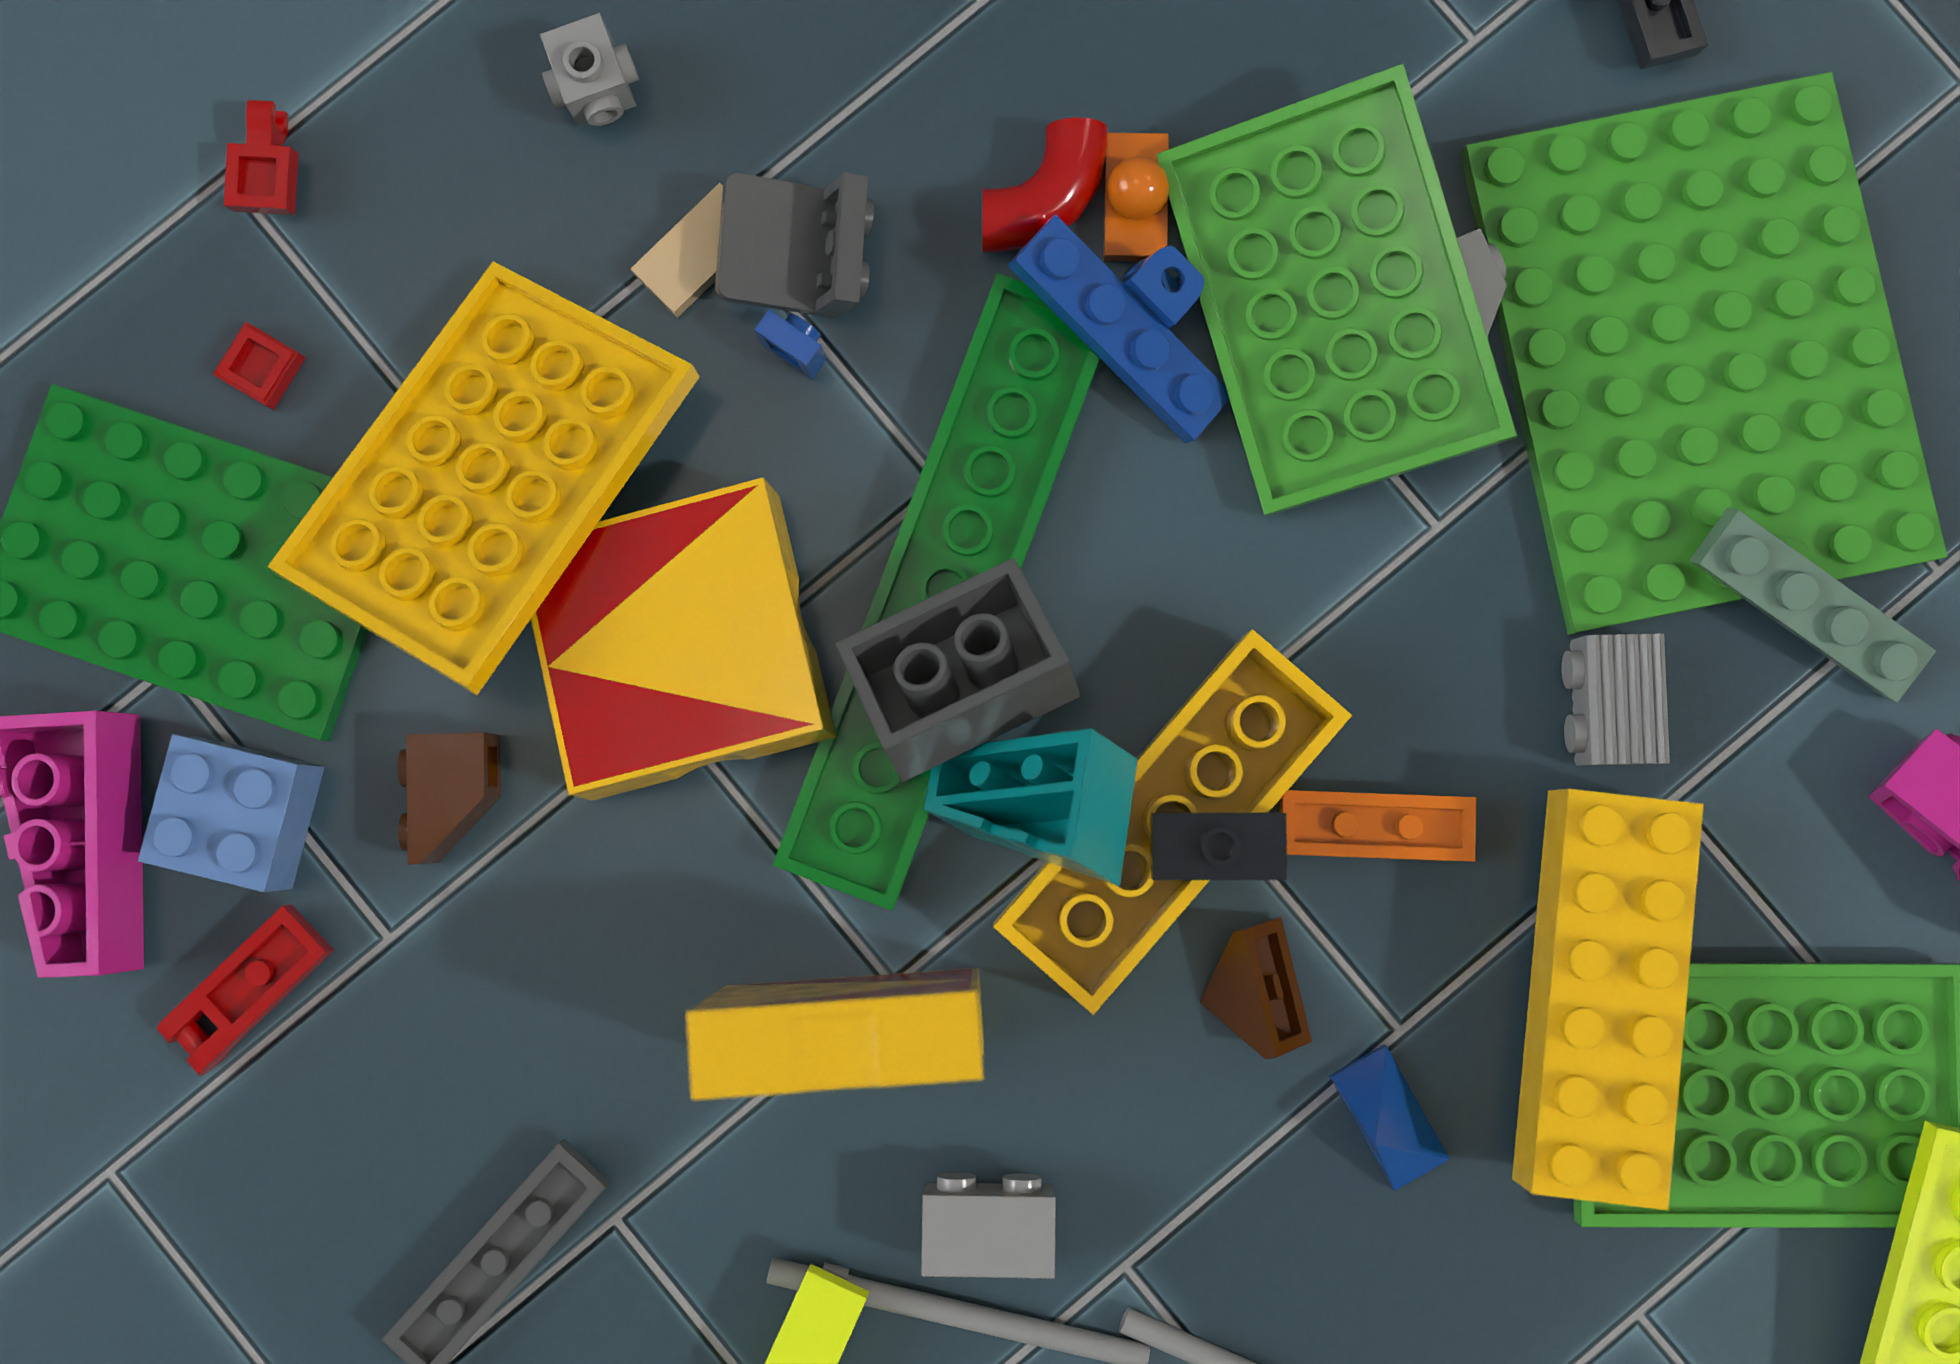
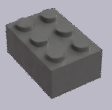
M1015 558L1005 561L835 643L882 747L901 782H905L1081 697L1070 661Z

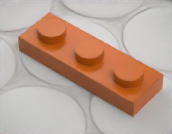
M1287 790L1279 800V813H1286L1287 855L1475 862L1477 797Z

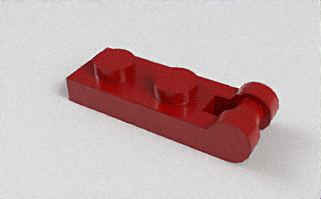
M292 904L282 905L158 1024L156 1030L168 1043L171 1044L177 1041L190 1055L186 1061L188 1065L199 1076H202L223 1061L231 1052V1049L315 970L334 949ZM203 1014L218 1028L211 1036L198 1024Z

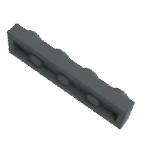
M563 1139L381 1340L406 1364H448L611 1182Z

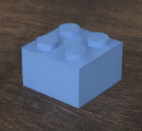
M172 734L138 861L261 892L293 889L325 766L206 737Z

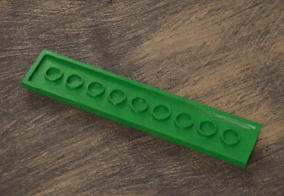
M999 273L996 274L862 630L1012 558H1015L1020 569H1022L1100 358L1024 282ZM846 670L831 709L837 737L818 743L772 866L893 911L930 814L924 810L931 769L905 782H901L882 747L851 677Z

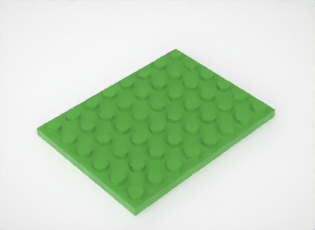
M1832 72L1468 144L1464 147L1460 156L1476 227L1481 229L1487 244L1493 243L1499 249L1506 267L1504 280L1507 287L1496 317L1568 635L1743 600L1739 595L1689 561L1728 507L1743 512L1837 580L1948 557Z

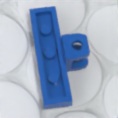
M1054 215L1047 220L1007 265L1184 443L1194 441L1230 400L1226 387L1168 329L1176 325L1200 296L1204 286L1202 274L1174 246H1166L1154 252L1149 257L1134 264L1119 279L1057 215ZM1166 269L1174 270L1179 275L1181 283L1179 284Z

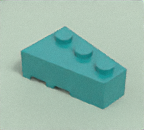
M1093 729L986 742L931 768L924 810L972 837L1120 886L1138 759Z

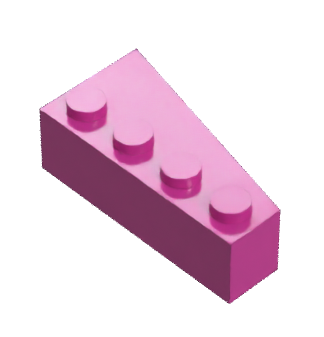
M81 711L0 716V797L3 798L11 833L3 836L9 860H16L19 864L25 890L18 894L37 977L96 976L144 969L143 862L138 861L142 847L140 715L105 711Z

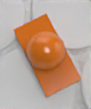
M1108 133L1104 182L1103 261L1139 262L1167 246L1168 194L1170 188L1168 177L1159 165L1156 154L1169 150V134Z

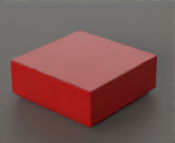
M245 321L213 375L274 410L306 357Z

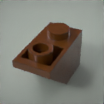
M470 732L406 735V749H402L399 753L397 769L401 786L407 787V813H402L400 816L398 838L401 849L407 851L408 865L439 863L501 798L499 734Z

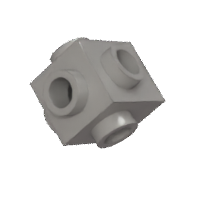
M600 13L540 34L552 69L542 72L548 93L556 109L567 107L578 127L585 124L592 126L609 124L619 119L623 115L624 110L637 106L629 86L630 83L639 80L634 62L626 43L615 46Z

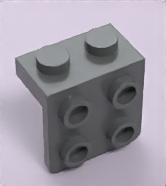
M843 172L825 188L743 173H733L728 176L723 183L715 284L717 295L725 301L836 318L857 305L859 300L866 294L870 276L869 264L867 261L862 260L864 237L868 236L874 217L873 200L867 198L868 176Z

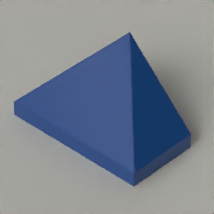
M1383 1044L1329 1075L1394 1191L1450 1160L1386 1045Z

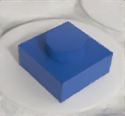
M768 309L754 329L762 346L812 380L827 360L822 345L817 342L821 334L808 322L793 313H790L784 320Z

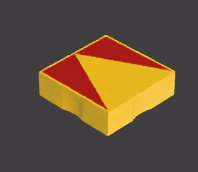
M764 477L599 521L531 618L567 790L570 796L593 801L678 779L694 769L711 763L738 759L751 760L837 737L817 652L806 632L801 616L799 576L780 496Z
M979 968L727 985L686 1012L691 1100L786 1094L842 1088L983 1080L984 1034Z

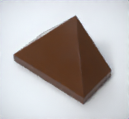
M1271 918L1234 931L1201 997L1200 1003L1264 1059L1277 1058L1311 1043L1312 1039L1282 918Z

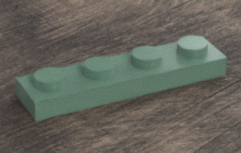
M1728 507L1689 560L1883 698L1895 703L1899 702L1937 652L1740 510Z

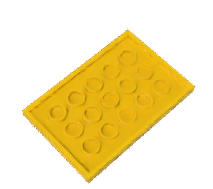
M493 261L267 567L281 578L477 696L700 376L693 364Z

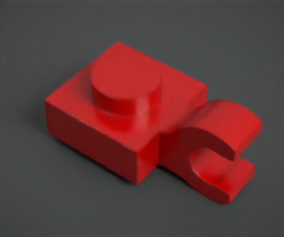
M248 100L246 106V144L227 143L224 206L233 212L295 215L299 153L290 146H282L288 134V113L286 111H276V103L274 101Z

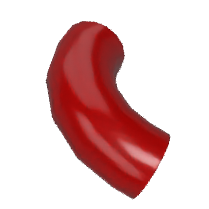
M1081 117L1064 118L1049 123L1045 128V151L1042 164L1032 177L1016 186L982 189V252H1006L1022 249L1047 220L1054 215H1057L1068 227L1078 220L1100 187L1108 149V128L1105 123L1100 120Z

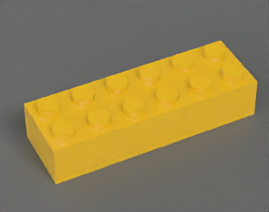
M1253 629L1238 640L1137 756L1138 762L1120 886L1045 862L993 922V927L1094 1015L1210 881L1151 880L1150 813H1268L1351 718L1352 714Z
M1575 789L1548 790L1512 1180L1531 1194L1668 1210L1704 804Z

